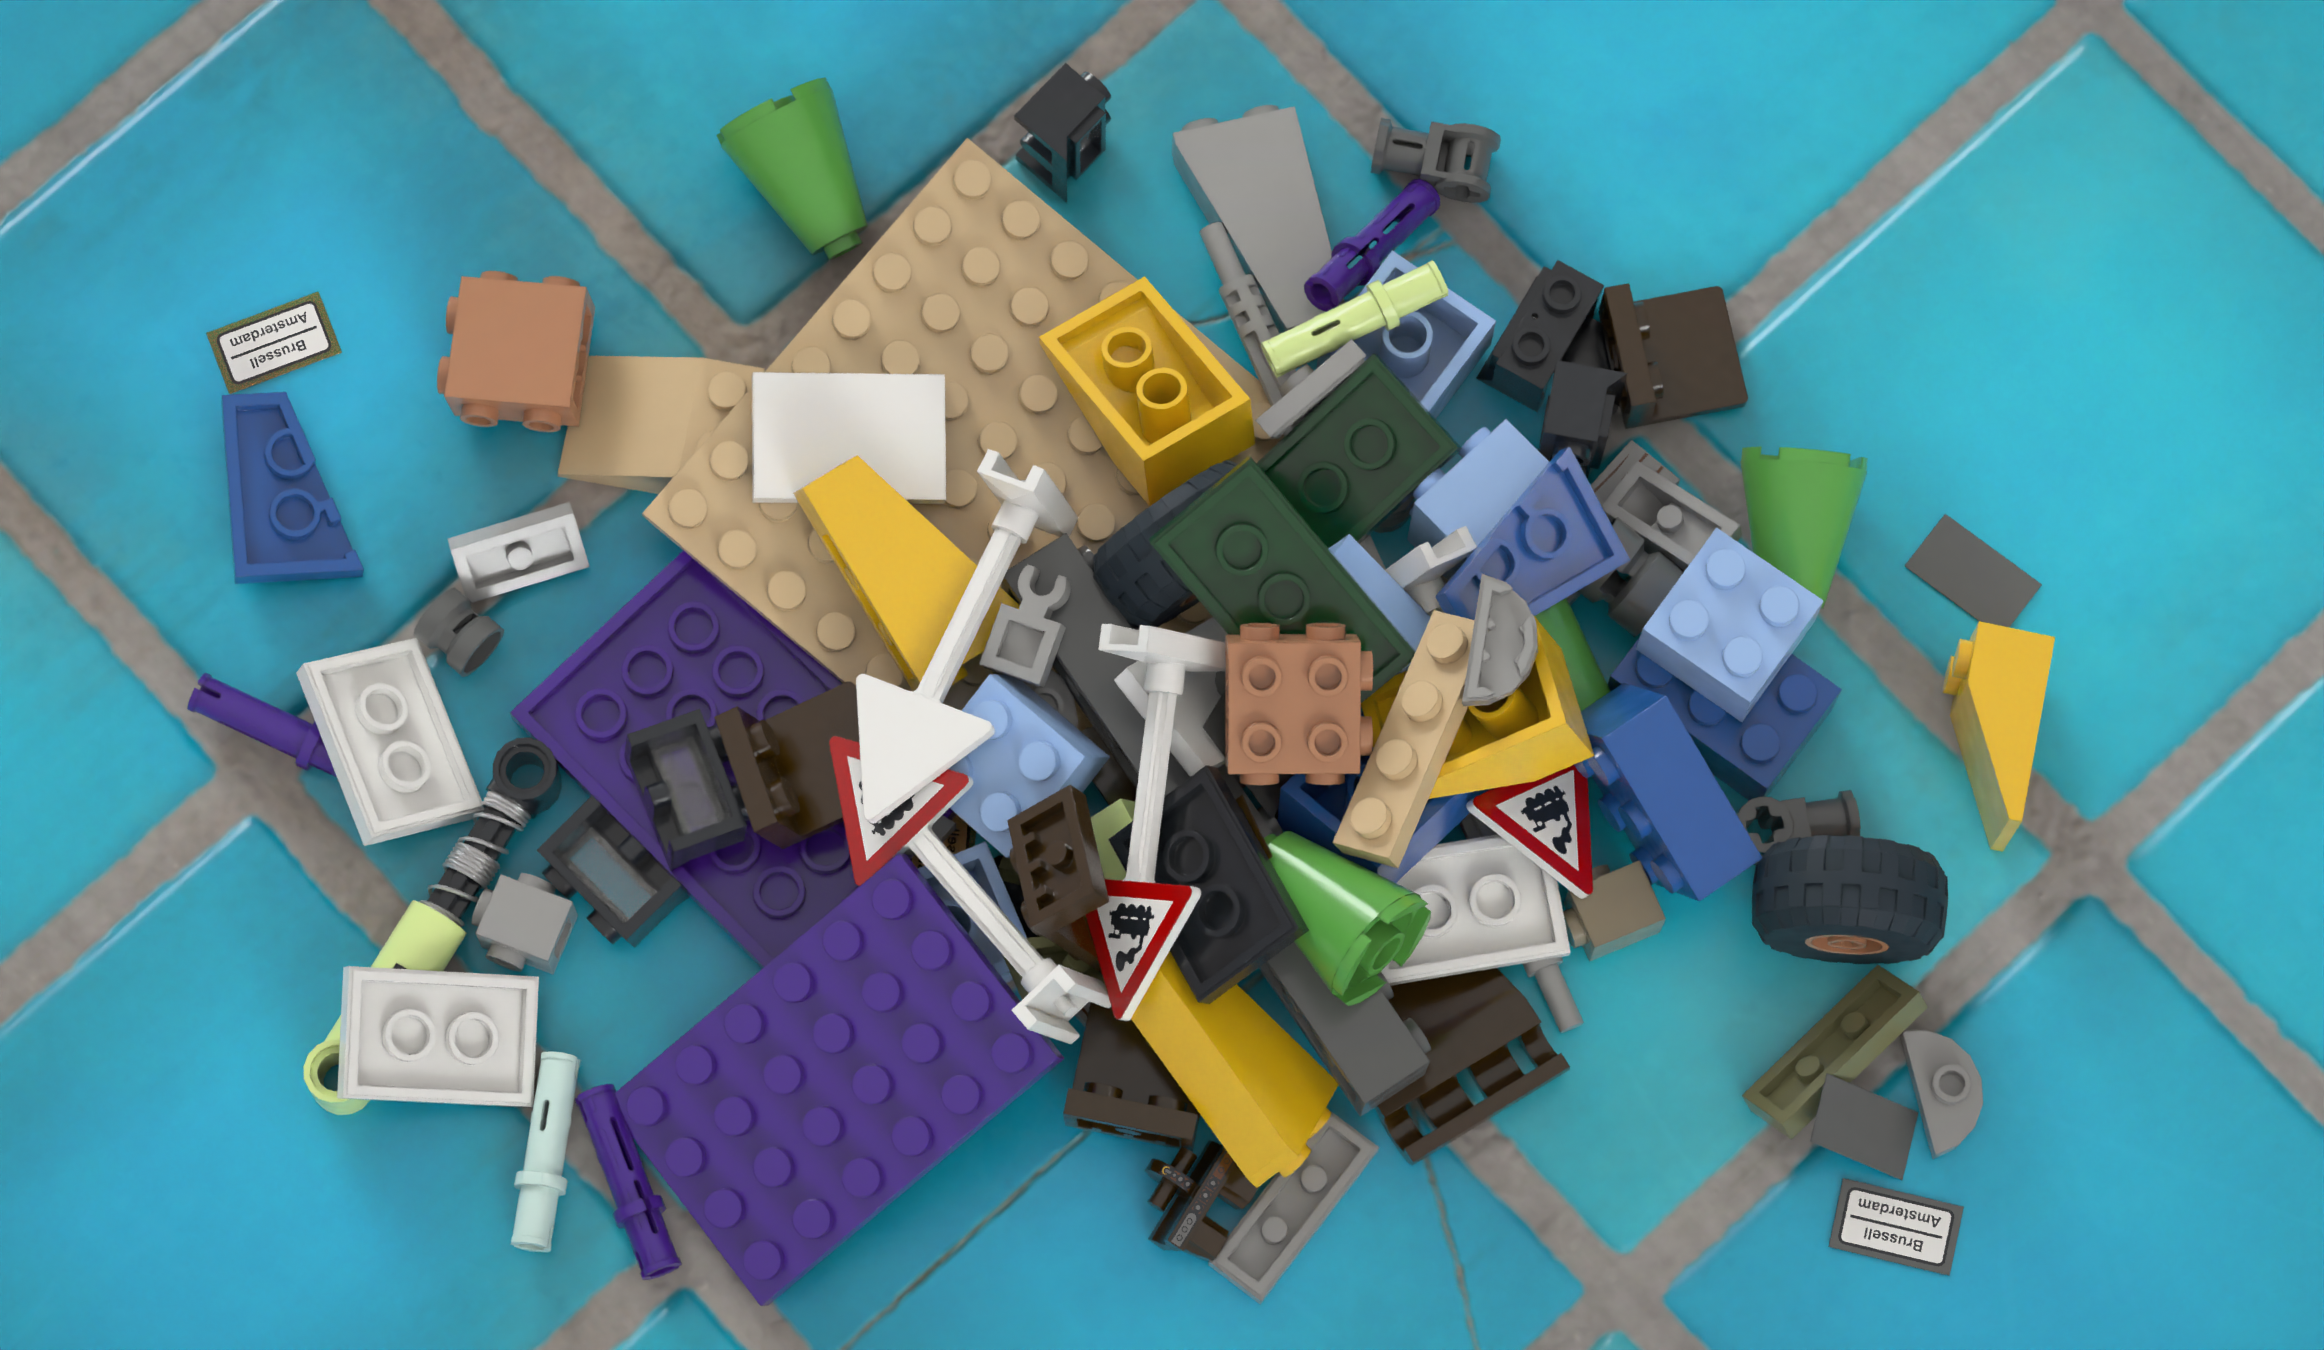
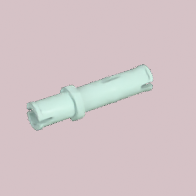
M542 1052L540 1057L523 1171L516 1173L514 1187L520 1190L511 1245L521 1250L533 1252L551 1251L558 1198L566 1194L568 1180L562 1177L572 1120L578 1071L581 1060L577 1059L576 1056L567 1053Z

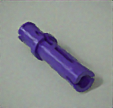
M1413 179L1398 196L1377 213L1354 237L1342 239L1333 248L1332 258L1316 274L1308 278L1304 284V292L1311 304L1319 310L1327 312L1337 307L1357 286H1365L1391 251H1394L1429 216H1432L1439 209L1440 197L1435 188L1427 181ZM1394 221L1398 223L1388 234L1383 233ZM1375 240L1377 244L1370 249L1369 245ZM1359 255L1363 257L1351 269L1347 267Z
M206 672L200 677L198 685L201 688L200 690L194 688L187 706L189 711L204 715L296 758V766L306 771L310 770L313 766L337 777L316 722L311 724L223 683Z
M613 1084L600 1085L579 1094L574 1101L580 1109L597 1159L616 1204L617 1210L613 1213L616 1226L618 1228H625L641 1271V1278L643 1280L655 1279L678 1269L682 1262L677 1256L662 1217V1213L666 1210L661 1195H654L635 1141L619 1107V1102L615 1095V1086Z

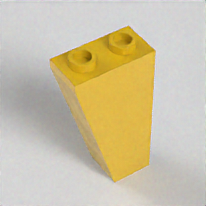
M856 455L793 494L912 691H915L935 654L977 565ZM999 587L952 685L968 675L963 664L984 652L1001 603L1019 609L1020 605L1001 587Z
M1169 951L1131 1020L1239 1169L1256 1188L1278 1172L1284 1178L1291 1175L1301 1166L1311 1152V1148L1306 1144L1308 1139L1314 1136L1329 1120L1332 1112L1327 1108V1105L1336 1091L1338 1083L1237 984L1212 1003H1199Z

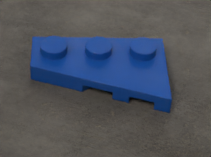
M287 393L222 395L221 406L235 584L363 577V566L356 550L352 549L341 524V516L333 498H330L315 464L316 459Z
M1570 447L1559 450L1435 597L1444 613L1475 620L1481 576L1484 574L1507 582L1513 588V591L1526 601L1531 614L1536 616L1630 561L1627 552Z

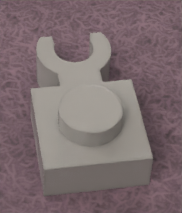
M1028 564L1022 570L1018 579V590L1022 597L1020 607L1017 609L1001 603L979 664L989 670L1044 688L1066 630L1064 625L1050 620L1053 611L1061 608L1067 602L1071 593V581L1064 576L1058 575L1054 589L1047 595L1039 596L1035 592V583L1038 580L1040 570Z

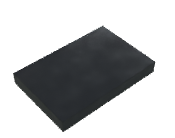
M1204 766L1164 797L1154 880L1155 883L1198 887L1201 890V896L1171 947L1170 952L1197 1001L1210 1004L1308 932L1309 929L1217 767ZM1133 821L1108 839L1126 872Z

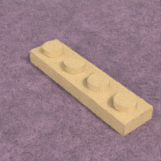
M1433 611L1333 840V844L1342 853L1399 868L1468 706H1463L1462 699L1475 620Z

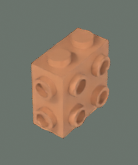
M500 271L482 272L480 278L461 276L459 296H451L449 298L446 311V331L448 334H453L450 357H441L437 373L438 393L444 394L453 414L460 416V420L464 423L480 427L496 426L498 420L520 421L524 427L539 432H557L560 430L561 425L579 427L595 314V305L587 288L580 286V283L576 280L560 276L545 277L542 283L518 281L516 276Z
M1248 623L1240 625V635H1225V766L1228 774H1240V783L1247 785L1279 783V774H1305L1306 783L1335 785L1345 783V774H1360V756H1370L1373 748L1372 717L1361 716V691H1372L1373 656L1372 651H1361V642L1357 634H1346V625L1339 623L1307 624L1306 634H1280V625Z

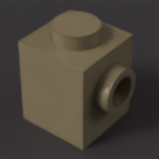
M1640 860L1612 872L1607 864L1592 868L1593 893L1583 899L1577 897L1570 890L1567 892L1564 901L1566 910L1563 911L1568 941L1573 948L1583 946L1589 962L1660 933L1666 920Z

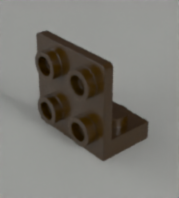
M1629 283L1604 288L1598 313L1611 370L1628 373L1619 403L1625 429L1736 409L1746 405L1748 395L1721 287H1708L1634 302Z
M843 683L766 720L759 721L738 706L714 717L753 831L781 849H785L844 822L829 741L833 736H838L859 742L857 690L854 683Z
M1068 785L1007 820L1013 848L1010 849V859L1020 878L1024 901L1021 904V912L1031 931L1037 936H1044L1057 944L1075 960H1082L1102 973L1086 914L1108 903L1109 898L1086 795L1072 785Z
M1091 1002L1073 1087L1068 1089L1064 1107L1065 1126L1176 1149L1184 1147L1193 1152L1200 1113L1131 1019L1129 1021L1118 1020L1114 1017L1112 1007L1108 1009Z

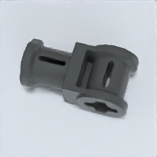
M1381 118L1371 173L1380 175L1385 169L1420 176L1421 180L1427 181L1438 193L1449 199L1469 203L1484 202L1490 198L1491 186L1486 182L1492 153L1497 152L1499 149L1501 138L1495 131L1474 124L1460 123L1448 125L1431 121L1429 133L1394 127L1390 119ZM1467 156L1472 158L1469 170L1464 169Z
M1851 790L1839 791L1838 797L1834 799L1805 802V797L1782 801L1772 797H1757L1749 800L1741 807L1737 814L1746 831L1754 819H1758L1761 829L1772 830V835L1765 843L1761 842L1758 833H1748L1762 857L1771 845L1787 841V839L1819 835L1860 836L1859 811Z

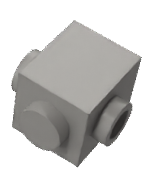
M521 873L519 879L515 880L500 874L494 891L487 888L483 890L472 916V925L478 926L476 935L481 947L488 949L486 958L514 971L521 972L524 964L554 974L578 917L573 901L554 895L556 887L534 875Z

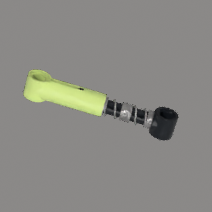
M516 738L506 743L497 752L492 764L493 778L486 788V797L481 802L484 811L472 816L475 824L468 836L459 837L458 842L453 847V851L447 856L448 859L442 864L445 871L438 884L429 885L428 887L429 899L419 902L412 900L371 967L444 971L467 934L461 928V926H464V922L461 920L462 916L472 901L478 902L479 898L476 894L479 889L488 888L487 885H490V881L493 880L492 877H495V873L498 872L497 869H500V864L497 860L502 853L509 854L505 847L515 831H523L526 823L529 822L528 820L535 819L537 814L548 810L558 800L562 789L561 774L551 749L543 742L532 738ZM533 764L544 770L542 780L531 788L521 789L511 783L513 773L523 765ZM340 1015L325 1041L316 1045L308 1054L303 1068L305 1083L316 1102L327 1112L336 1115H348L363 1109L370 1100L337 1098V1091L324 1087L326 1072L331 1067L339 1064Z

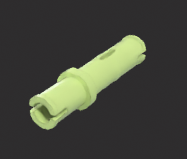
M1432 260L1383 285L1379 280L1372 282L1366 286V293L1262 342L1263 354L1275 377H1281L1302 365L1337 350L1351 339L1354 341L1383 326L1387 331L1400 326V318L1448 296L1447 285L1435 262Z

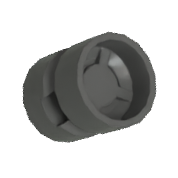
M1616 517L1611 524L1630 561L1578 590V592L1592 603L1601 600L1607 602V616L1633 637H1636L1642 632L1646 623L1679 580L1684 570L1661 551L1651 554L1645 552V538L1619 517ZM1618 571L1629 575L1624 580L1619 576Z

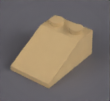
M589 356L579 427H567L558 477L659 494L752 387L753 372H765V368L697 357Z

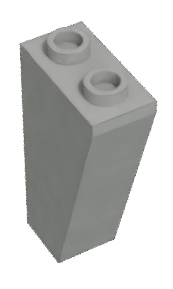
M1262 105L1246 111L1242 118L1220 123L1215 118L1198 119L1183 126L1182 131L1174 132L1172 157L1176 169L1210 224L1215 222L1223 223L1245 274H1252L1279 334L1319 314L1325 313V311L1319 310L1312 305L1304 292L1305 282L1332 258V250L1295 106L1279 110L1276 105ZM1343 299L1339 305L1344 304L1345 300Z

